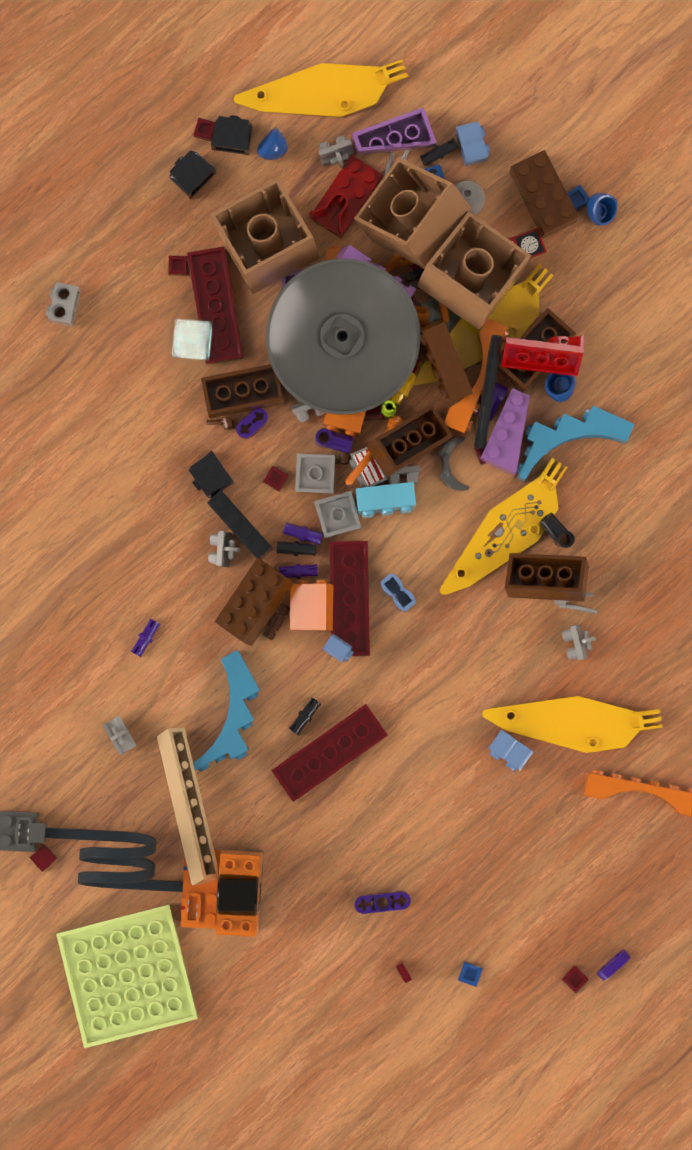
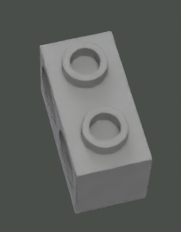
M56 282L55 287H52L50 293L52 303L48 305L46 316L51 323L73 327L81 293L78 286ZM63 291L69 292V296L66 299L60 298ZM58 310H65L63 317H56Z

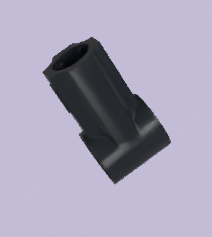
M552 512L541 519L539 524L553 539L556 546L569 548L574 544L575 537L573 533L568 531ZM563 534L567 536L565 544H562L560 540Z

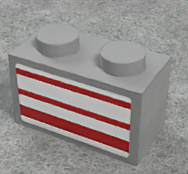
M367 447L350 454L351 460H349V463L353 470L369 452ZM374 458L361 472L360 477L357 478L361 488L378 486L388 481Z

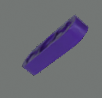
M404 891L362 895L355 900V909L361 914L403 910L409 907L411 899L408 893ZM400 895L407 898L403 906H400V903L397 902L394 903L395 907H391L389 896H394L393 900L399 899ZM380 897L387 898V907L380 908L377 905V900ZM370 898H374L376 909H371L372 905L366 906V910L358 907L362 899L369 903L371 902Z

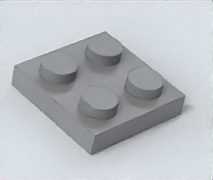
M297 453L295 492L334 493L336 455Z
M351 491L314 501L324 538L362 528Z

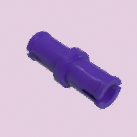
M288 522L283 531V534L299 538L300 541L306 540L318 545L321 544L323 533L309 530L306 526L299 527Z
M296 564V566H279V571L288 578L297 577V579H301V577L318 576V565L300 566V564Z
M150 618L143 632L139 633V639L131 652L142 657L148 644L152 643V638L161 624Z

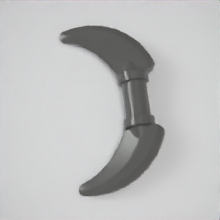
M464 437L449 439L438 451L443 469L440 478L448 487L458 491L468 490L469 486L463 485L452 475L449 459L454 447L464 441Z

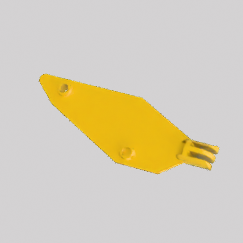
M403 59L381 67L321 63L234 96V102L260 112L343 117L377 104L388 84L409 76L408 73L400 74L406 71L405 66H399L404 63ZM264 93L265 96L264 98L260 99L258 98V94Z
M540 263L525 281L510 289L488 318L506 325L509 338L520 339L539 316V292L554 276L550 273L539 286V281L548 272L545 268L534 281L531 280L542 267ZM462 318L449 334L463 369L482 361V350L478 338L481 329L478 330ZM502 342L501 350H504L505 343ZM426 361L422 365L414 385L438 381L432 374L430 361Z
M580 696L490 708L482 712V716L506 731L585 753L625 748L639 731L663 728L662 723L644 725L646 723L662 721V716L642 717L661 713L660 709L636 712ZM509 712L514 713V717L511 719L507 717Z

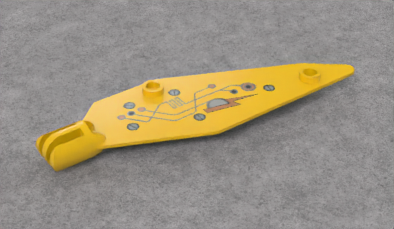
M552 457L540 477L489 510L440 587L441 594L446 595L470 587L509 561L510 553H521L540 539L545 530L539 522L550 512L555 515L559 509L556 485L567 470V466L564 465L554 480V476L562 465L558 461L547 476L546 474L555 462V458ZM459 570L464 571V575L462 577L458 576Z

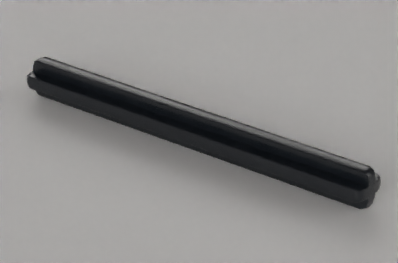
M492 335L490 340L474 447L478 449H485L502 344V336Z

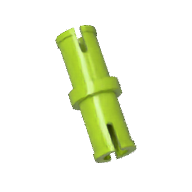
M388 400L382 405L381 410L384 417L391 418L396 414L397 408L393 401Z

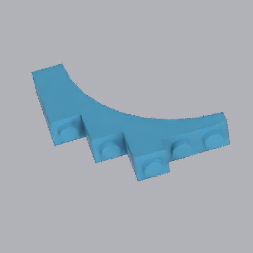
M592 406L590 410L586 409L582 420H585V422L563 414L561 418L557 417L553 426L556 430L534 422L533 426H528L525 436H528L526 442L533 445H528L524 456L527 458L524 464L520 463L516 471L519 474L517 479L524 482L532 468L543 456L566 442L581 438H603L625 444L635 424L595 406Z
M239 650L221 659L230 687V705L226 722L219 737L202 757L193 762L195 771L198 770L199 773L209 768L208 764L215 760L218 763L227 758L225 756L227 753L231 759L236 758L238 761L247 756L246 751L249 750L238 729L242 728L244 731L253 726L251 722L255 719L244 700L248 699V701H251L258 697V692L261 690Z

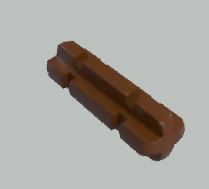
M284 604L279 606V612L275 613L268 625L269 629L266 628L263 633L270 640L274 639L276 636L275 632L280 629L286 619L284 618L285 615H288L290 612V608Z

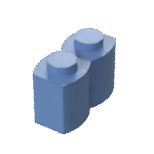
M477 121L456 127V136L464 165L469 166L487 161L490 149L489 145L485 144L483 137H485L483 125L480 126Z
M390 573L380 582L384 593L393 598L395 606L400 611L405 613L415 605L414 596L410 591L403 588L401 580L396 575Z
M334 634L331 635L322 649L341 663L344 660L348 662L354 653L351 651V645Z
M500 730L488 748L491 750V756L498 761L500 758L507 761L506 766L514 772L516 769L521 771L533 753L532 750L503 730Z

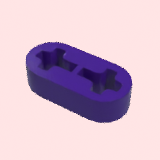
M257 408L237 425L236 430L239 437L248 439L260 430L268 421L266 411ZM255 414H264V420L262 422L258 420L257 422L253 423V421L256 419ZM249 424L252 425L248 429L249 434L240 433L242 431V426L247 427Z
M625 949L621 950L597 971V975L602 981H605L628 962L631 956Z

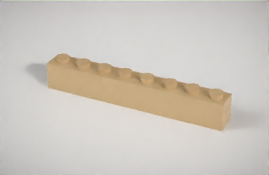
M185 728L167 729L157 736L191 884L192 886L208 884L219 878V869Z

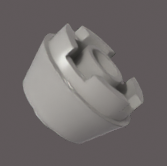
M461 180L454 184L471 206L469 212L473 215L479 213L485 204V193L482 187L471 180Z

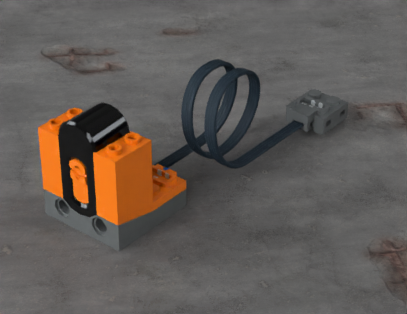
M0 810V850L36 852L37 843H45L46 838L143 844L146 846L134 848H81L79 850V859L81 861L96 864L133 866L146 870L135 872L78 873V884L113 889L183 892L181 927L216 929V935L256 937L260 929L264 851L214 848L219 878L208 884L192 886L186 858H184L183 881L149 880L155 875V863L143 857L154 854L157 845L156 839L150 835L124 831L47 828V823L38 822L39 812Z

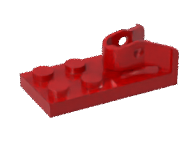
M351 155L314 211H310V219L339 238H342L383 175Z
M583 335L575 337L556 336L550 338L547 342L506 337L501 367L578 376L584 354L585 338Z

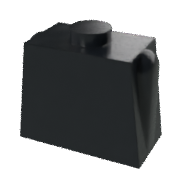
M230 115L229 117L219 116L214 125L211 142L212 150L249 155L252 124L249 123V120L241 119L235 115Z
M190 150L184 157L181 156L176 160L175 166L169 171V178L191 199L216 174V170L196 151Z
M212 450L189 468L190 474L195 479L192 483L198 491L202 489L207 498H212L220 490L223 491L235 484Z

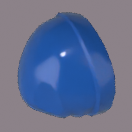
M277 127L272 129L257 147V154L265 160L279 159L288 150L286 139Z
M596 193L588 199L587 215L595 225H607L615 218L618 204L612 195Z
M550 373L545 380L546 393L557 402L568 400L575 390V376Z

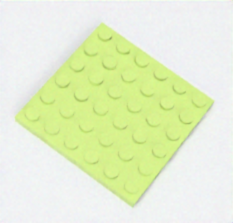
M170 904L56 934L84 1048L198 1019Z

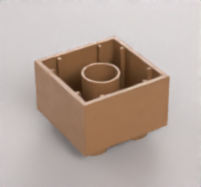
M398 158L354 220L374 243L425 269L431 258L468 211H470L471 206L453 183Z
M278 178L210 214L219 237L252 294L320 259L312 234Z
M468 211L428 262L417 286L480 330L520 278L532 255Z

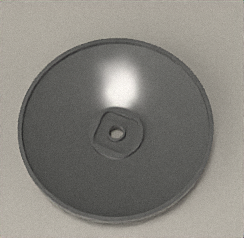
M355 259L326 260L313 264L297 273L277 295L271 307L266 325L267 353L271 366L281 384L303 404L331 414L360 413L375 408L389 400L409 378L416 364L420 349L419 318L407 291L385 270L373 264ZM341 330L347 333L345 341L337 339V333Z

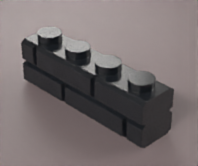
M222 490L207 502L256 559H262L273 549Z

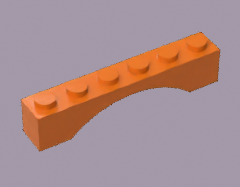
M487 319L478 337L482 350V367L479 378L472 388L473 393L465 396L461 401L450 407L444 421L447 428L465 434V431H470L473 421L470 420L473 413L477 414L481 404L477 401L483 392L491 336L500 335L502 336V342L505 343L506 337L509 334L506 331V325L491 319Z
M592 770V773L586 774L583 790L584 796L604 800L620 792L644 791L663 799L677 814L692 817L691 788H687L686 792L679 790L680 786L668 784V788L660 787L661 783L654 781L644 784L641 783L642 779L630 777L629 781L622 779L623 775L611 773V777L603 776L604 772Z

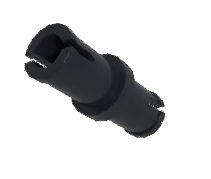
M454 138L440 146H434V149L420 155V158L426 167L438 159H444L445 155L459 148Z
M295 541V543L277 542V554L315 556L316 544L299 543V541Z
M311 697L304 709L298 712L299 716L289 729L299 735L305 725L311 722V717L321 706V703Z

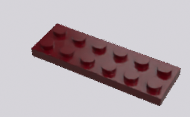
M225 246L187 252L206 365L244 359Z
M329 541L330 584L333 585V631H331V635L334 634L351 645V651L354 652L352 656H370L368 541Z
M365 704L271 771L294 802L387 737L388 734L367 704Z

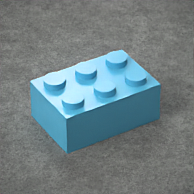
M414 482L356 488L358 515H362L363 518L374 517L375 513H381L382 516L393 515V511H400L401 514L411 513L412 509L416 508Z

